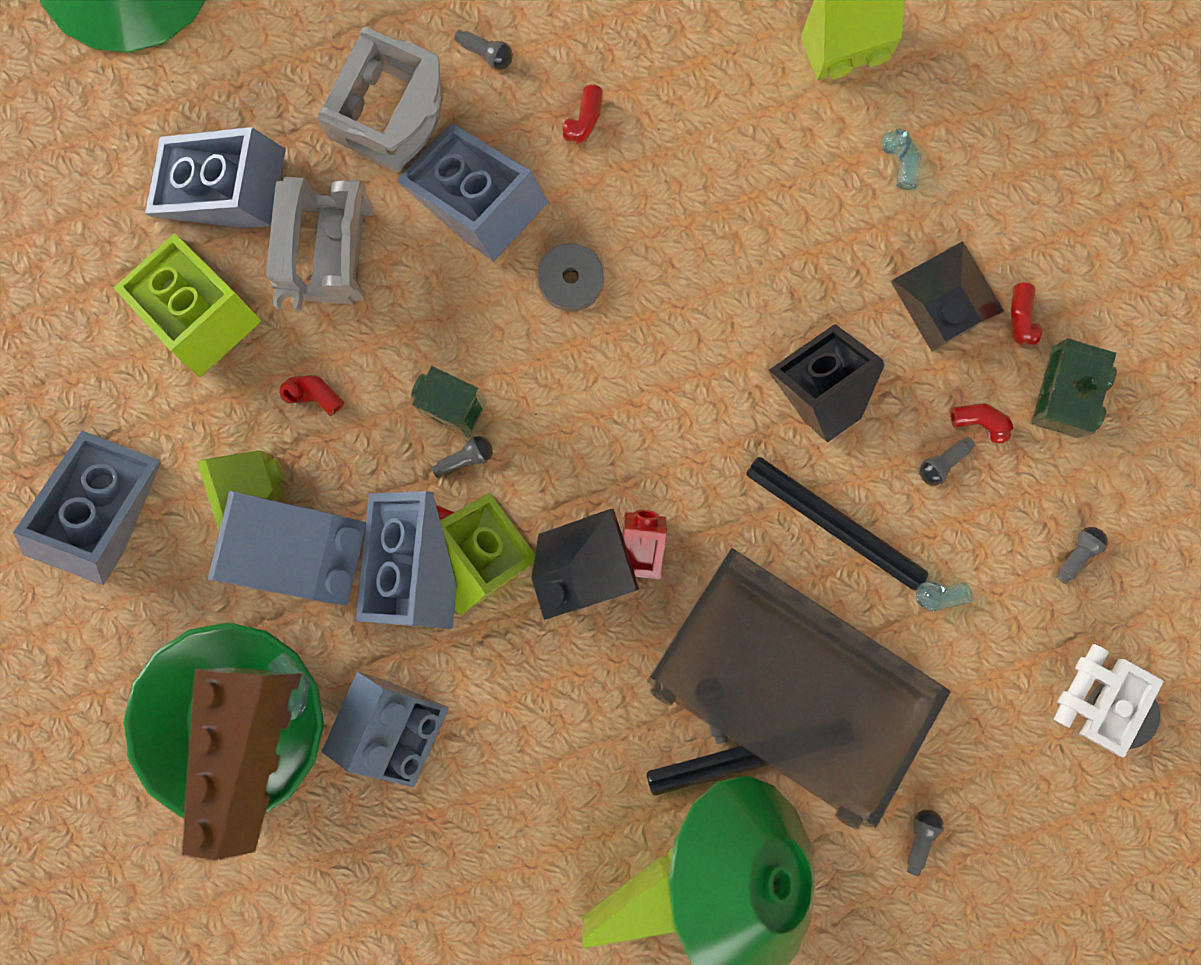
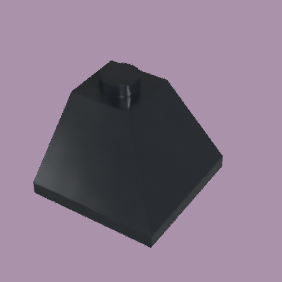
M963 241L891 281L931 352L1004 312V309Z
M834 324L770 368L769 372L803 421L826 442H829L862 418L885 365L882 358Z
M614 508L538 534L531 579L544 620L639 590Z

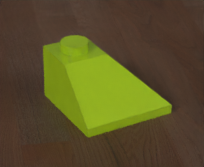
M261 450L208 458L197 462L219 531L229 491L280 502L284 494L280 483L285 481V475L277 458L272 459L270 454Z
M490 493L440 521L457 585L455 610L460 616L487 599L534 564L535 553Z

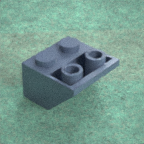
M357 672L321 752L347 772L414 787L449 708L390 681Z

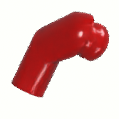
M1026 282L1016 284L1013 289L1011 303L1012 338L1020 345L1026 343L1034 346L1039 343L1043 329L1040 324L1031 323L1035 286Z
M316 375L291 377L281 384L279 389L280 396L286 403L317 402L329 416L337 413L345 403L321 377Z
M981 403L952 407L950 410V419L954 428L980 425L988 430L987 437L991 442L998 444L1007 442L1011 437L1010 431L1014 427L1010 417L989 404Z

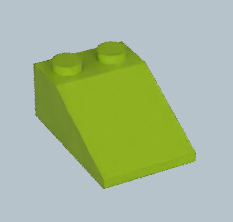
M814 0L801 34V39L816 80L828 76L831 79H838L848 75L856 67L865 64L875 67L888 61L902 38L905 0Z
M175 233L114 287V290L164 345L199 377H202L261 322L260 318Z
M673 849L668 851V856L659 857L583 915V948L676 932L673 926L668 886Z

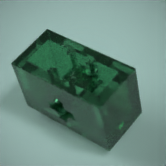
M1069 338L1054 345L1050 352L1031 424L1075 438L1095 433L1105 419L1106 408L1102 405L1106 391L1112 387L1116 378L1117 369L1113 365L1117 353Z
M433 366L430 367L427 375L422 373L418 377L411 392V397L415 398L412 405L424 418L468 439L487 403L479 388Z

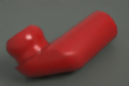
M590 84L584 87L579 120L568 118L564 121V140L576 141V144L587 141L601 112L603 90L598 85Z

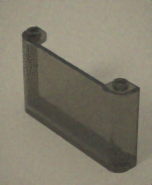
M733 548L723 558L647 678V682L652 686L650 694L668 706H672L674 702L835 808L837 812L834 816L855 830H858L861 825L872 828L878 826L951 693V690Z

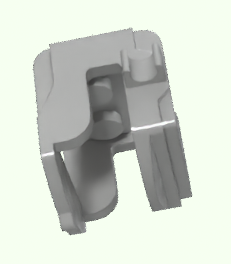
M364 26L317 117L328 138L354 150L368 160L394 172H400L405 163L412 159L426 144L439 118L442 103V84L440 81L438 56L413 43L392 39ZM382 71L409 83L384 133L356 121L363 111L364 96L370 84L375 85ZM397 149L395 155L388 153V150L394 151Z
M284 177V181H276L266 277L273 283V305L279 311L282 310L284 299L289 297L294 298L293 308L298 312L302 309L303 301L354 305V301L364 300L365 292L356 282L363 216L373 215L374 207L366 195V188L361 180L333 182L331 184V196L316 194L305 178ZM302 211L319 212L311 285H306L295 273Z

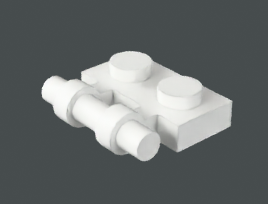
M1092 644L1086 657H1080L1075 666V670L1078 673L1068 692L1062 691L1057 701L1060 707L1053 720L1070 728L1076 715H1081L1086 718L1079 733L1081 736L1115 755L1125 758L1164 681L1125 659H1118L1112 671L1104 668L1102 665L1109 651ZM1094 680L1104 684V687L1093 706L1084 701Z

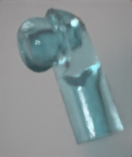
M897 129L895 132L885 133L882 138V149L888 155L895 153L900 161L896 186L904 190L916 189L922 158L921 152L909 132Z
M926 581L916 590L917 602L932 612L973 601L972 591L967 582L945 587L934 581Z
M284 651L271 661L268 667L272 671L302 673L299 688L292 690L287 709L292 710L291 721L295 717L300 716L306 708L310 681Z

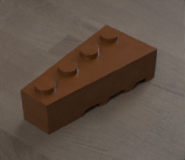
M246 668L195 669L181 855L220 861L256 852L270 795L266 792L269 776L273 772H277L281 757L280 754L276 753L282 729H288L292 710L287 709L292 690L299 688L302 673Z

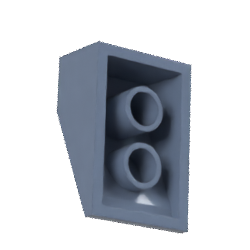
M453 123L397 179L405 190L466 243L493 261L549 203L529 169Z
M253 127L160 137L145 214L157 218L235 228L270 227L276 181H280L286 149Z
M81 431L13 532L23 555L104 585L126 548L161 465L160 460Z
M229 491L208 579L347 606L366 522Z
M427 491L369 493L356 621L452 629L457 585L433 493Z

